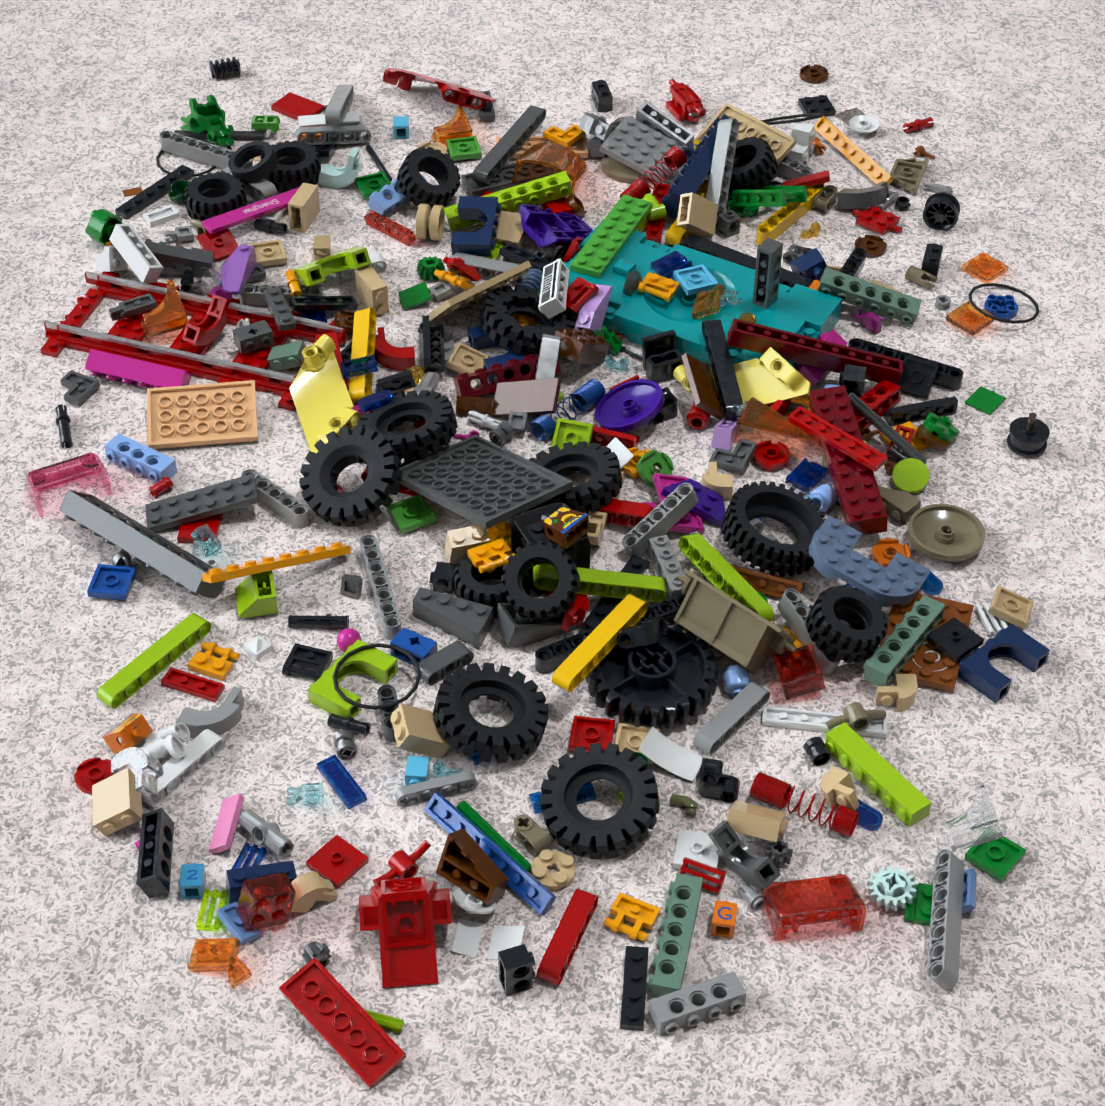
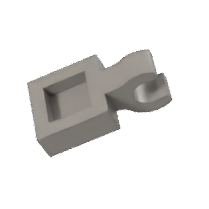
M191 226L176 227L175 231H164L165 237L170 236V238H165L167 244L173 243L175 240L178 242L194 240Z

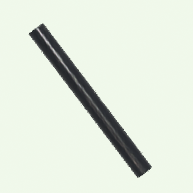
M367 145L366 150L380 172L384 171L389 181H392V177L371 145Z

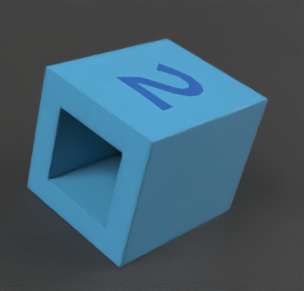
M182 864L179 884L182 899H204L206 886L204 864Z

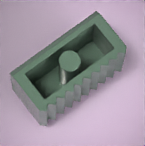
M304 341L272 347L267 360L273 371L301 367L304 362L302 351L306 348Z

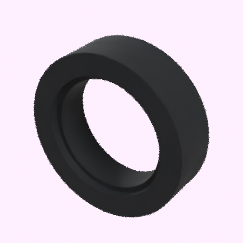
M254 141L238 148L231 155L228 167L232 174L239 178L243 184L260 181L271 174L277 166L278 159L268 142ZM265 156L255 166L241 169L250 159Z

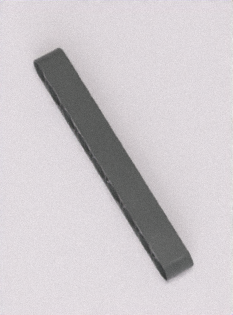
M530 105L475 167L472 180L487 185L490 184L545 120L546 109Z

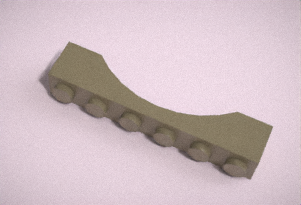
M823 455L822 468L826 473L830 474L825 455ZM878 485L886 512L896 521H900L904 525L907 524L911 516L920 509L921 500L907 491L887 489Z

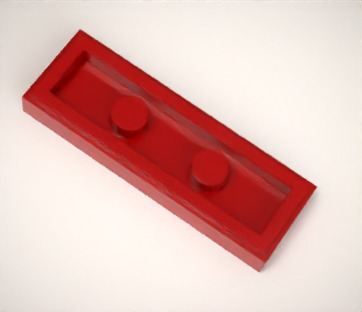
M827 170L783 181V186L810 187L830 182V173Z
M170 667L161 680L162 686L212 702H216L225 689V684Z

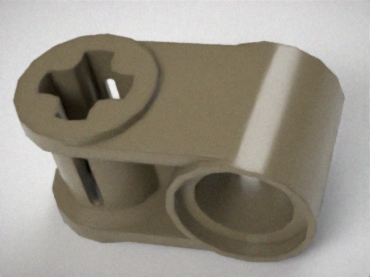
M833 185L825 186L814 197L812 208L824 210V213H828L837 202V187Z
M523 814L514 819L515 830L513 836L532 856H537L542 850L552 845L553 840L550 834L530 816Z

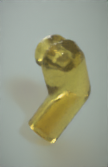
M814 222L809 230L801 231L802 239L816 237L821 229L820 224Z

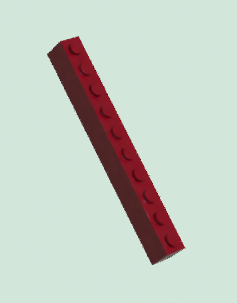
M734 318L728 331V346L764 354L769 347H772L785 360L840 373L841 370L844 371L845 364L866 367L865 380L879 383L884 379L897 385L903 373V360Z

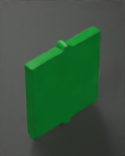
M422 282L398 292L400 296L399 301L404 311L431 301V291L427 287L426 282Z
M980 386L965 401V404L975 408L976 411L991 415L1006 400V397Z

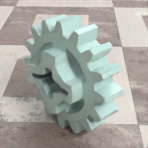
M888 866L887 871L880 868L879 874L873 873L872 879L868 880V895H871V902L877 901L878 908L884 905L886 911L890 907L897 911L899 906L906 909V903L912 905L913 898L917 896V882H914V876H908V870L900 872V867L898 866L895 870Z

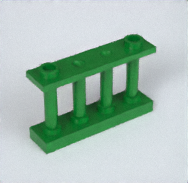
M763 186L761 189L732 190L733 206L783 207L787 206V202H807L806 186Z

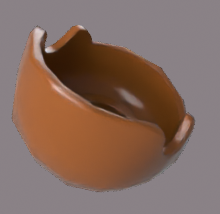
M571 194L566 198L565 202L572 209L573 215L581 217L587 212L586 210L584 211L583 203L579 198L575 197V194Z

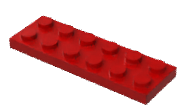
M315 957L279 987L280 992L369 1089L406 1058L404 1051Z

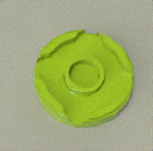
M914 458L899 461L892 473L895 487L910 494L923 491L930 478L929 469L926 464Z

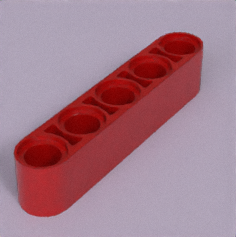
M612 498V502L607 506L600 504L601 509L598 512L607 513L606 523L635 527L654 508L645 503Z
M580 889L575 890L539 964L536 976L538 979L558 986L561 984L595 912L599 899L598 895Z

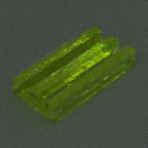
M205 888L196 923L197 930H220L221 920L217 915L214 925H211L217 897L220 898L218 909L226 905L228 896L226 889L219 892L218 889L210 891V889ZM209 897H212L206 923L203 925Z

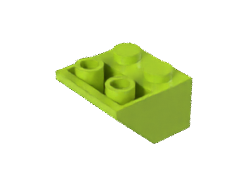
M272 570L249 575L235 588L239 619L278 613Z

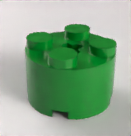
M106 209L93 210L85 232L97 242L105 246H112L113 244L109 238L115 225L123 224V219Z

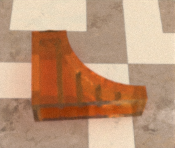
M462 106L456 107V115L451 121L433 127V133L431 134L433 143L440 142L446 146V139L472 136V128Z
M173 279L166 280L167 293L161 304L152 311L142 314L143 322H141L143 332L147 331L149 338L183 329L188 323L185 309Z

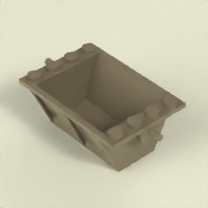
M685 568L683 570L688 578L680 575L678 580L684 583L681 592L686 596L674 621L678 625L683 626L686 632H692L697 636V639L706 641L708 646L753 675L757 673L775 651L779 655L784 654L787 649L793 653L796 652L795 640L784 629L783 625L775 620L771 623L706 582L700 576L701 574L693 568H690V570Z

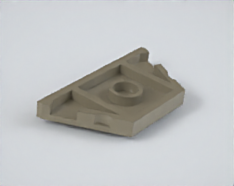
M924 157L923 161H916V158L896 159L890 175L894 178L891 183L916 195L930 157Z

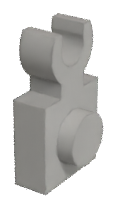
M445 281L430 287L432 300L425 304H430L434 299L439 301L452 295V291Z

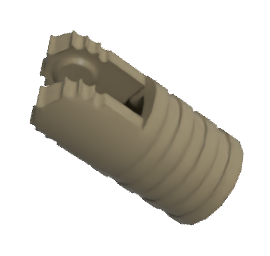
M913 265L907 269L905 274L907 280L928 290H931L933 286L926 282L925 279L932 282L938 280L936 276Z

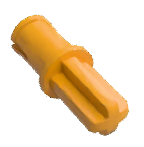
M289 269L285 272L291 296H302L300 281L297 279L295 271Z

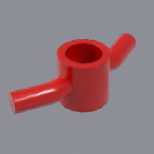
M424 840L410 855L404 850L395 852L388 861V866L391 870L374 879V885L381 886V880L394 879L397 876L400 879L414 877L419 869L415 862L422 857L431 844Z

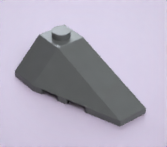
M498 603L500 635L508 646H525L566 633V631L560 629L566 613L565 610L557 618L552 616L550 617L551 620L539 619L538 621L533 620L531 617L523 616L510 603ZM577 624L575 627L571 626L567 632L578 629L580 626Z

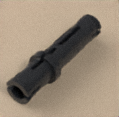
M61 404L55 408L57 415L56 424L59 427L62 448H71L73 446L69 426L71 421L67 414V407Z
M326 614V616L289 615L288 626L289 628H349V616H331V614Z

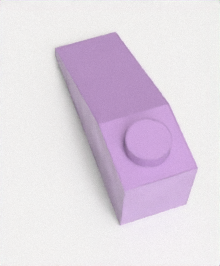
M596 285L599 291L593 294L580 309L575 325L576 328L582 330V328L592 331L593 335L596 329L601 331L613 289L612 286Z
M723 417L714 427L712 448L730 451L734 445L742 419H725Z

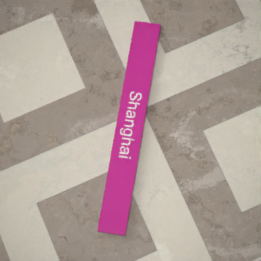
M299 187L202 221V226L210 234H214L288 208L289 201Z

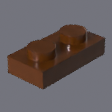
M457 396L456 414H468L469 411H475L483 415L488 414L492 416L493 398Z

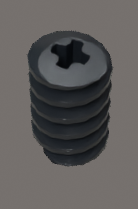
M232 57V61L226 58V62L224 59H221L220 63L218 60H215L214 64L212 61H209L211 76L214 75L216 79H218V74L223 78L224 73L229 77L230 72L235 76L236 71L241 75L238 58L236 60L235 57Z

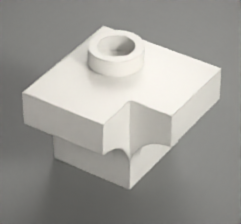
M104 246L102 253L95 254L96 271L113 272L128 270V263L114 246Z

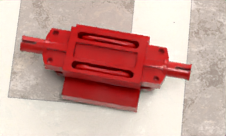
M673 78L669 80L672 100L666 102V108L679 122L685 120L692 123L697 122L699 117L706 115V109L703 107L701 99L688 85L678 83Z

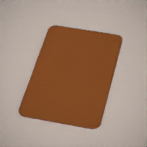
M136 187L122 190L124 197L138 195L142 192V188Z

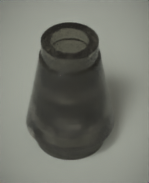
M631 271L627 274L623 288L625 295L631 296L638 288L639 283L642 282V275L639 272Z

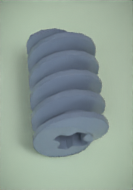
M530 269L518 286H523L525 292H528L529 288L537 289L538 294L543 272L539 269Z

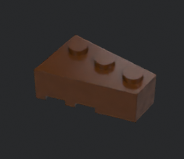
M464 828L448 834L436 873L487 905L502 899L509 878Z

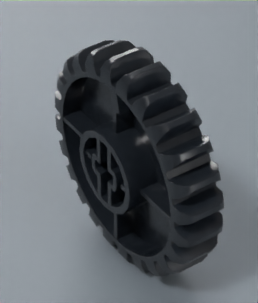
M665 620L667 635L659 639L658 642L629 649L620 648L617 644L586 677L588 692L590 696L595 698L594 702L597 707L605 708V714L608 717L619 715V723L627 724L629 721H633L635 727L648 724L649 727H654L655 729L658 728L659 724H663L668 729L674 728V721L676 720L680 724H686L689 722V715L698 717L702 713V708L709 706L711 697L716 692L718 666L715 663L713 651L708 650L707 642L702 639L697 640V636L690 631L684 633V627L678 624L673 628L669 627V621ZM626 634V638L631 641L630 636Z

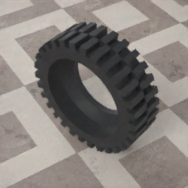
M760 481L759 485L757 482H751L750 486L745 484L743 488L740 487L733 494L721 522V533L724 534V542H728L727 547L729 550L734 549L733 554L736 557L741 555L740 561L743 563L749 561L751 563L749 567L754 569L755 566L760 567L759 571L765 573V570H769V575L775 576L776 572H779L780 577H785L788 572L791 577L795 576L796 572L798 575H801L804 570L807 572L814 566V559L809 557V545L816 530L826 520L823 519L825 514L823 511L818 512L820 507L817 504L812 505L813 500L811 498L804 499V493H795V488L790 487L788 490L785 489V484L780 483L778 487L775 482L771 481L769 485L765 481ZM757 517L775 519L786 525L794 533L798 544H784L773 541L760 534L750 524L749 520Z

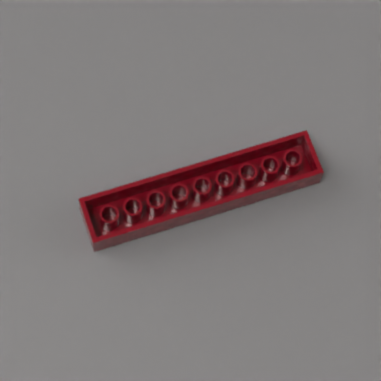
M845 385L809 391V407L813 414L863 442ZM820 440L845 524L863 533L862 535L887 532L888 516L873 470Z

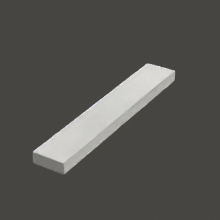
M763 706L762 726L829 732L834 728L828 729L825 722L843 714ZM870 718V724L867 728L855 732L859 736L886 739L888 719Z

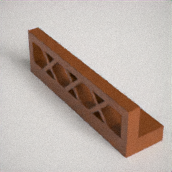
M730 564L756 591L762 594L781 598L786 589H795L801 595L802 589L805 588V582L777 575L773 576L766 572L762 573L758 570Z

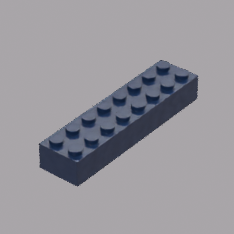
M723 114L721 118L717 117L712 124L714 127L710 126L705 133L707 136L704 135L699 142L701 146L698 145L693 151L695 155H691L687 160L688 165L685 164L681 169L682 175L679 174L674 180V184L668 189L669 195L665 194L660 201L665 206L666 214L675 220L678 217L680 195L691 192L696 193L710 171L718 123L720 120L731 119L727 115Z

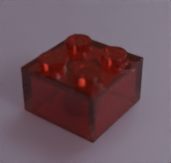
M812 644L797 648L795 653L789 650L782 655H773L776 671L786 700L826 689L822 671Z
M285 872L243 881L236 913L240 917L246 932L253 931L254 929L261 930L288 922L296 891Z

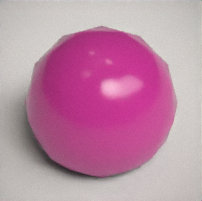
M346 628L338 634L337 645L341 651L346 652L350 645H353L358 639L361 641L362 639L358 631L353 628Z

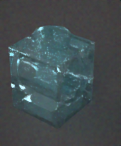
M207 524L197 527L190 534L193 542L205 557L211 556L222 548L219 539ZM204 538H209L207 541L202 542Z

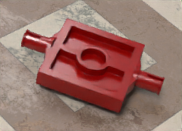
M874 206L866 211L854 209L852 215L858 216L855 223L882 235L888 231L902 233L903 228L896 225L899 223L900 217L891 212L883 211L879 207Z

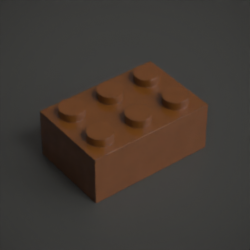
M564 328V330H556L554 335L560 337L558 354L576 364L604 363L611 345L605 341L604 337L595 336L592 334V331L582 328V330Z

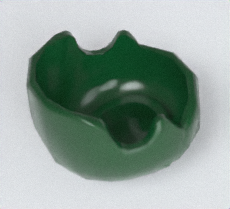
M187 180L177 181L170 186L171 192H168V195L172 202L179 204L185 202L184 191L189 183Z

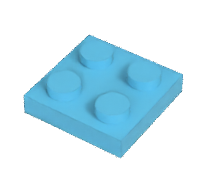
M704 264L673 271V278L680 282V287L687 296L718 289V282Z

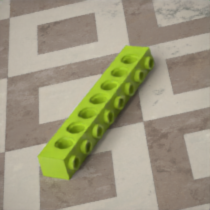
M565 170L481 197H498L499 204L502 205V211L513 213L520 210L521 204L536 206L571 195L573 191L571 181ZM458 204L444 208L451 231L483 222L480 220L459 219Z

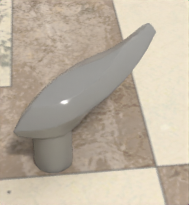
M924 183V187L935 193L945 192L950 194L953 192L951 186Z
M889 190L888 199L881 210L892 204L899 196V193Z

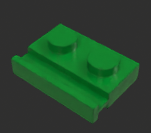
M918 883L917 896L913 898V904L906 903L904 922L911 921L914 924L930 926L933 885Z

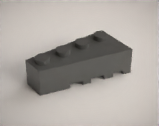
M150 239L145 240L147 247L163 266L159 277H183L186 271H191V275L194 274V277L214 276L216 265L214 252L197 248L186 249L181 245L176 247L167 245L166 242L160 241V243H155Z
M422 587L419 588L412 600L414 617L433 627L441 628L447 634L451 633L457 636L460 641L472 644L473 648L477 650L482 646L494 624L493 607Z

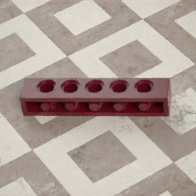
M526 355L523 360L519 361L518 359H511L507 361L508 364L501 365V363L493 364L490 369L486 370L485 368H478L474 370L475 373L468 374V372L460 373L457 378H453L457 396L477 397L495 392L497 383L535 380L539 355ZM557 357L555 375L561 373L560 366H559V362H558V357ZM525 365L526 372L521 374L520 368ZM509 370L510 376L505 379L504 372ZM492 374L494 379L491 383H488L487 378ZM476 379L477 385L472 388L471 381Z

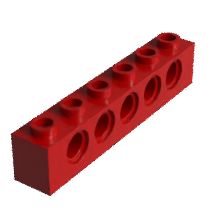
M883 379L861 396L860 399L881 417L886 410L901 401V386ZM852 406L859 430L870 426L871 423Z

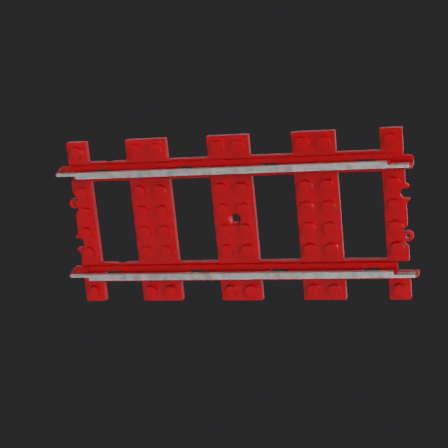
M86 271L84 273L86 283L98 286L97 290L90 288L86 292L85 298L78 297V304L69 314L65 315V321H60V324L50 321L44 322L45 337L49 339L40 350L43 355L58 357L65 347L88 353L90 349L185 370L192 376L217 381V383L255 380V390L261 392L270 390L274 395L282 396L278 402V408L295 411L296 407L289 388L296 376L267 370L270 366L267 358L272 347L284 345L289 337L302 340V337L308 338V342H315L316 334L336 332L340 345L346 343L347 337L345 329L338 327L334 320L330 324L302 318V313L292 310L290 311L296 322V329L279 331L270 309L265 310L242 305L239 299L232 298L228 299L231 301L226 313V317H229L226 324L236 326L239 320H245L246 318H249V324L265 320L273 331L274 345L243 355L239 351L233 361L230 362L204 356L213 342L205 346H197L182 340L185 327L169 348L142 342L165 310L192 316L188 321L189 324H197L202 321L213 297L211 293L205 297L181 292L179 286L160 282L144 284L121 279L120 275L114 272L104 271L102 274ZM150 293L158 305L157 308L150 311H144L134 316L117 320L107 334L81 328L105 297L126 301Z

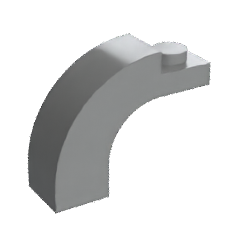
M584 112L579 124L581 130L602 140H606L609 137L613 126L605 123V119Z
M234 686L226 700L213 710L199 711L185 707L176 723L183 722L187 725L190 731V738L197 737L205 729H210L218 735L224 734L236 726L242 719L240 710L244 705L242 689Z

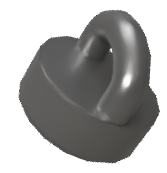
M118 552L112 559V565L131 567L132 558L129 554Z

